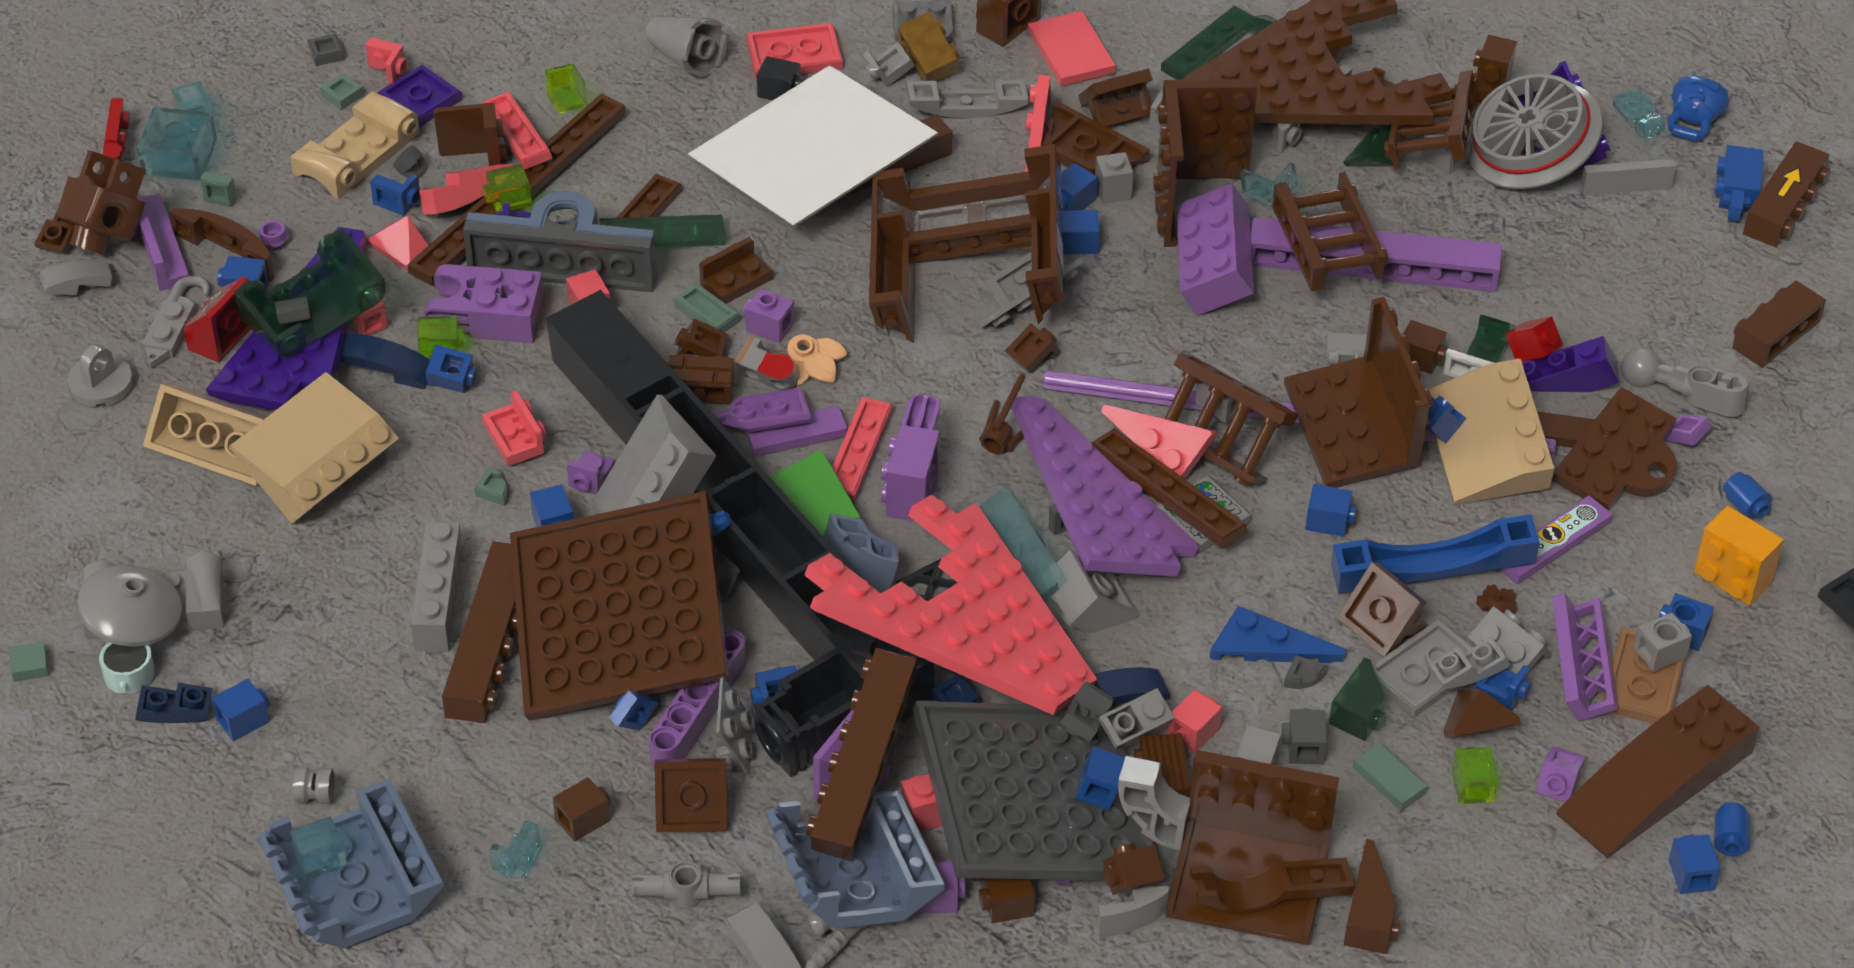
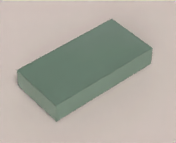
M695 283L673 298L674 307L692 320L695 318L722 332L728 331L740 322V314L698 283Z
M1380 743L1353 760V768L1400 811L1427 793L1428 786Z

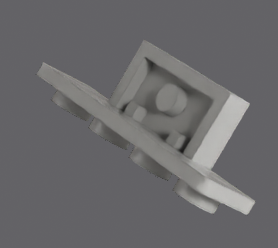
M1031 252L984 282L1000 306V309L979 322L982 328L990 322L996 327L1010 318L1008 311L1015 307L1016 311L1019 312L1032 304L1026 283V271L1032 270ZM1082 257L1063 268V283L1079 274L1076 268L1085 262Z

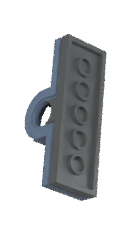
M558 191L545 195L535 202L530 218L468 212L463 228L467 266L542 272L543 282L567 284L566 278L596 269L607 288L653 292L657 276L654 230L598 225L597 208H594L592 202L580 193ZM572 209L577 211L579 217L575 221L563 220L552 222L549 219V215L556 210Z

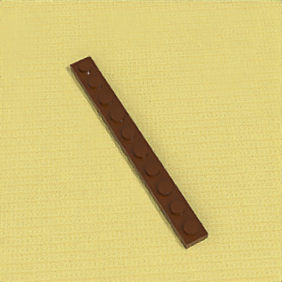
M601 93L545 142L550 149L552 159L525 170L520 164L499 185L486 194L407 264L408 273L433 286L435 271L439 266L444 264L457 265L466 257L463 228L468 212L494 215L495 211H501L503 202L510 203L509 209L511 210L521 208L625 115V105Z

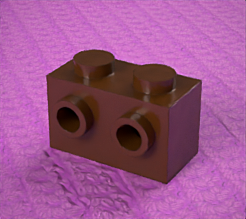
M1488 35L1483 49L1476 50L1473 66L1478 67L1477 72H1473L1479 95L1477 103L1481 104L1494 89L1511 80L1517 41Z

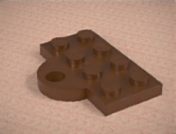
M1620 387L1555 469L1552 481L1583 499L1590 495L1608 511L1624 491L1637 496H1652L1661 493L1671 484L1676 470L1675 455L1663 440L1674 428L1677 418L1625 388ZM1651 469L1661 470L1665 474V476L1662 478H1655L1651 476L1648 471Z

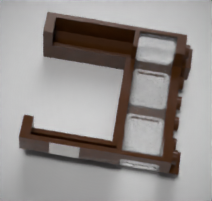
M1055 144L1024 149V157L1028 168L1027 172L912 189L910 181L906 179L903 168L884 170L873 176L869 305L876 326L884 329V325L889 328L895 329L905 334L906 339L914 343L915 263L1031 246L1032 270L1026 271V283L1038 324L1043 320L1044 313L1057 300L1059 303L1063 299L1061 158L1058 157Z

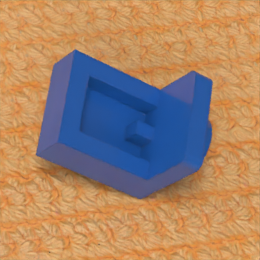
M796 665L755 673L756 687L750 688L753 707L758 702L760 704L763 703L764 699L768 696L770 698L775 696L774 693L779 691L778 681L797 671Z
M1523 665L1518 674L1504 669L1499 673L1478 681L1475 689H1481L1512 710L1519 699L1524 701L1532 685V682L1528 681L1530 667Z

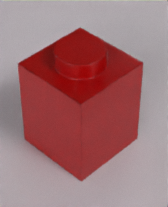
M1552 316L1526 321L1505 333L1514 358L1521 359L1522 362L1544 358L1563 346Z

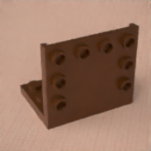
M1257 79L1164 80L1162 105L1158 107V122L1161 125L1157 173L1153 174L1154 192H1159V194L1155 195V212L1161 213V216H1157V234H1163L1164 247H1176L1177 244L1173 209L1176 179L1249 178L1258 89Z
M1385 297L1372 299L1364 357L1284 378V386L1294 411L1299 414L1297 417L1323 483L1328 487L1336 488L1419 466L1423 442L1426 441L1425 428L1429 424L1428 410L1429 407H1432V398L1427 387L1423 388L1420 382L1421 373L1418 363L1415 360L1411 361L1407 337L1405 334L1400 335L1397 328L1398 318L1396 311L1393 307L1389 308Z
M1196 750L1193 763L1188 820L1167 902L1165 917L1308 945L1318 897L1286 899L1265 910L1248 914L1227 913L1197 902V884L1195 880L1190 878L1189 872L1191 867L1210 866L1211 872L1220 879L1230 881L1246 880L1264 873L1276 862L1326 859L1330 844L1339 777Z

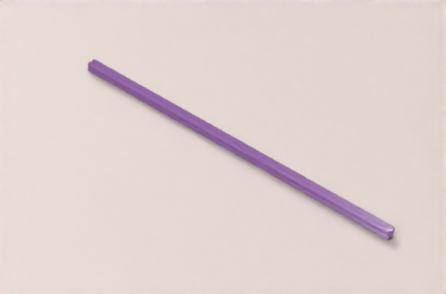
M1050 370L1045 371L1043 377V388L1048 390L1165 406L1171 405L1179 389ZM1192 390L1184 408L1202 411L1203 408L1196 404L1197 390ZM1278 402L1294 411L1292 403ZM1253 411L1247 417L1262 419L1263 415ZM1298 418L1295 421L1296 424H1300ZM1425 428L1426 441L1436 442L1434 434ZM1545 438L1550 456L1553 458L1556 450V440Z

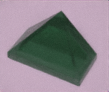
M1383 124L1372 128L1343 161L1345 166H1393L1391 158L1387 159L1384 148L1385 140L1389 139L1392 125Z

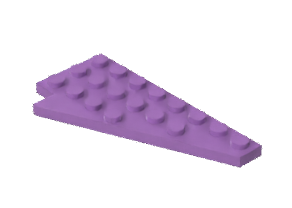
M1034 396L1016 397L1011 409L1085 571L1177 577L1181 565L1176 556L1195 557L1199 548L1198 544L1142 492V487L1138 483L1130 481L1045 399Z

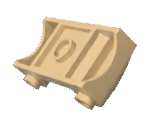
M372 91L352 107L353 117L319 144L310 140L290 156L293 175L297 177L308 175L315 178L329 190L334 198L340 199L420 134L417 113L388 97Z

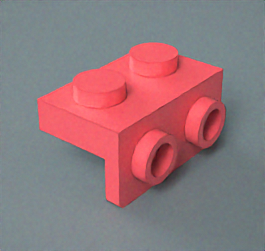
M517 390L510 392V405L481 415L482 424L507 466L544 454L543 439H546V432L540 420L535 421L529 401L527 399L523 400Z

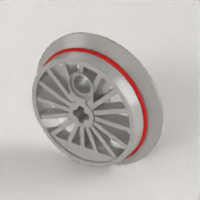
M1530 74L1507 81L1488 94L1476 110L1470 137L1472 139L1469 158L1471 167L1485 181L1509 189L1536 188L1558 181L1579 168L1591 156L1598 145L1603 130L1601 109L1588 91L1559 76ZM1538 91L1535 98L1533 99V92ZM1525 94V107H1523L1518 99V96ZM1511 100L1516 108L1508 105V101ZM1526 145V156H1520ZM1534 147L1541 148L1543 151L1534 154Z

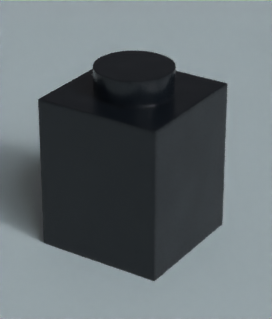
M766 56L757 73V97L773 101L802 83L804 77L800 76V63Z

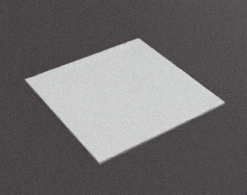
M829 65L688 153V156L792 227H795L938 135V132Z

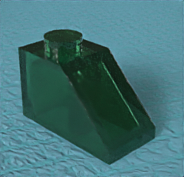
M1363 658L1331 703L1329 717L1330 725L1363 741L1367 740L1373 730L1378 732L1386 718V713L1383 712L1385 696L1370 659Z

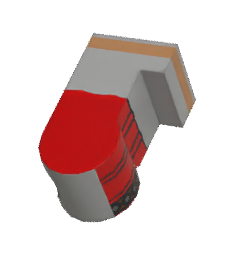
M750 335L734 361L741 375L779 390L793 388L799 379L798 371L791 357L785 354L774 355L765 351L761 340Z

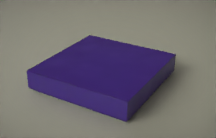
M420 65L377 92L417 113L419 127L434 118V110L436 108L451 107L462 101L461 91L424 65Z

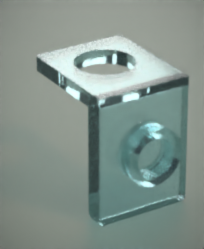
M1290 162L1274 181L1243 169L1240 173L1243 194L1272 206L1274 184L1283 183L1286 177L1289 176L1287 185L1290 192L1297 186L1295 164Z

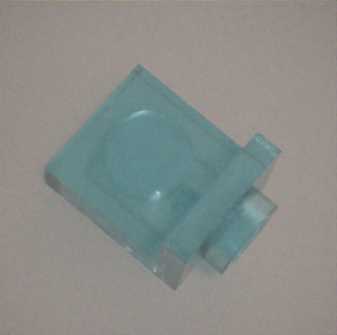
M524 821L519 834L515 833L509 847L492 844L489 849L492 869L505 876H517L526 879L541 848L539 825Z

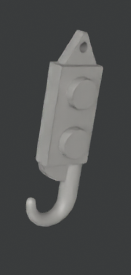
M187 276L178 280L173 285L167 299L163 300L141 344L143 353L147 355L150 368H153L168 357L174 358L185 336L184 327L187 321L195 316L194 303L192 300L183 297V294L188 287L201 286L203 288V295L208 296L210 285L204 278Z

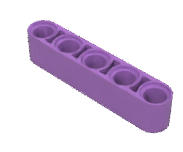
M728 629L724 630L729 678L725 680L732 688L746 665L745 638L739 631ZM720 680L679 690L650 734V757L653 767L655 759L686 758L718 709Z

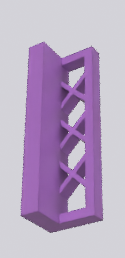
M138 192L136 199L146 202L137 227L159 290L170 289L178 280L189 276L161 195L156 194L141 198Z
M1565 593L1553 596L1566 704L1579 722L1617 710L1618 705L1602 601L1600 598L1573 606ZM1595 612V617L1587 627L1579 624L1580 616ZM1590 637L1599 640L1598 644L1591 653L1584 651V645ZM1596 663L1602 666V670L1593 680L1587 677L1586 674ZM1598 690L1606 693V701L1590 705V700Z

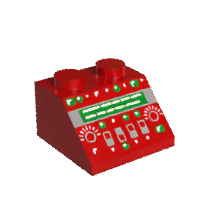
M243 276L220 288L212 298L205 302L202 309L187 321L184 333L189 351L220 363L256 324L248 278Z

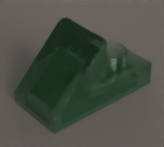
M1480 314L1477 333L1467 351V355L1493 363L1500 362L1509 344L1505 333L1514 329L1516 325Z

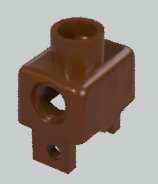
M88 150L80 176L77 178L68 176L57 214L60 219L75 224L69 244L105 256L111 237L122 241L131 240L146 205V202L136 199L146 169ZM99 162L100 169L98 172L95 173L93 171V166L95 163ZM126 171L127 178L121 182L120 175Z

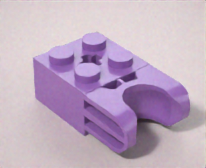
M444 264L437 268L434 275V284L440 294L448 297L434 298L426 305L423 317L430 328L439 331L470 333V338L533 343L544 301L542 272Z
M926 394L913 395L908 401L897 437H891L888 452L891 458L890 461H884L881 472V480L886 481L881 494V502L886 503V517L914 521L908 516L912 505L934 493L939 476L940 432L937 431L940 402L934 396Z

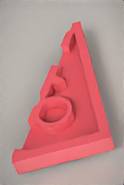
M1038 74L1037 85H1031L1030 102L1034 103L1033 113L1028 112L1026 120V130L1031 131L1028 148L1043 146L1048 121V110L1052 98L1049 75Z
M1104 404L1100 410L1135 444L1183 479H1186L1218 435L1215 430L1191 426L1187 423L1175 422L1170 419L1143 414L1122 407Z

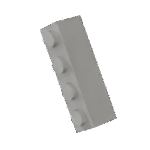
M426 522L411 620L414 651L449 652L463 551L460 522Z

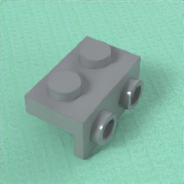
M1493 606L1467 637L1476 646L1492 637L1511 665L1506 669L1515 674H1518L1523 665L1530 667L1531 670L1541 656L1545 659L1551 656V653L1545 647L1548 641L1534 629H1531L1529 633L1520 627L1522 621L1508 609L1502 613Z

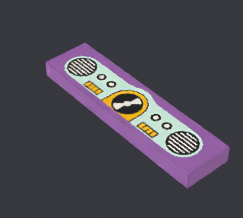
M1589 495L1536 530L1540 542L1536 563L1501 568L1500 570L1518 585L1611 523L1613 514Z

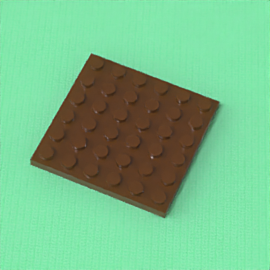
M706 491L510 533L524 715L528 720L617 702L628 690L647 696L719 681L722 677L724 679L729 678L710 501Z

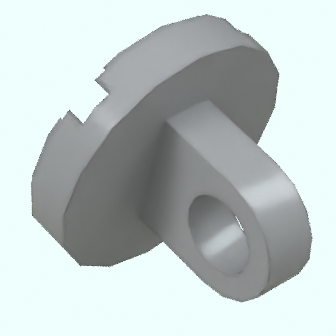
M93 344L85 350L81 360L69 371L67 378L71 396L78 403L88 407H97L96 404L105 403V406L114 405L124 399L133 386L130 365L123 358L113 355L110 350L100 344Z

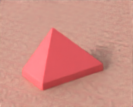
M408 215L389 223L367 239L368 245L407 271V264L428 246Z

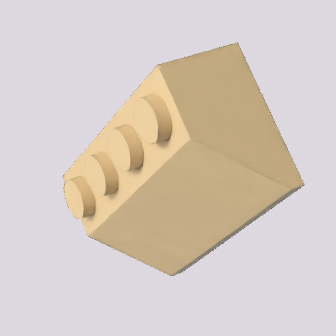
M160 384L143 447L254 486H259L253 476L229 449V446L268 417V415L181 385Z

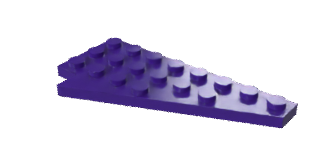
M337 227L278 300L284 301L307 296L310 311L309 320L280 325L277 319L276 306L274 305L206 388L208 395L227 402L277 410L325 372L336 379L367 243L363 230Z

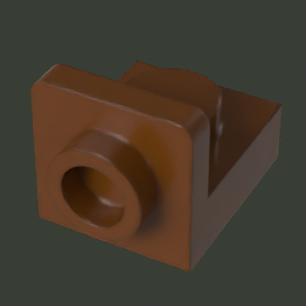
M694 318L687 329L681 328L676 337L675 345L678 346L676 355L686 354L688 351L705 357L722 356L728 334Z
M1031 323L1005 350L1008 356L1028 373H1031L1049 353L1055 357L1060 354V351L1054 344L1057 341L1056 337L1043 327L1040 331Z

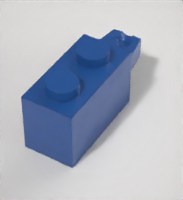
M1727 145L1725 156L1718 157L1716 174L1721 175V177L1717 176L1714 195H1720L1718 208L1728 209L1727 220L1740 222L1742 211L1748 212L1760 195L1764 150Z

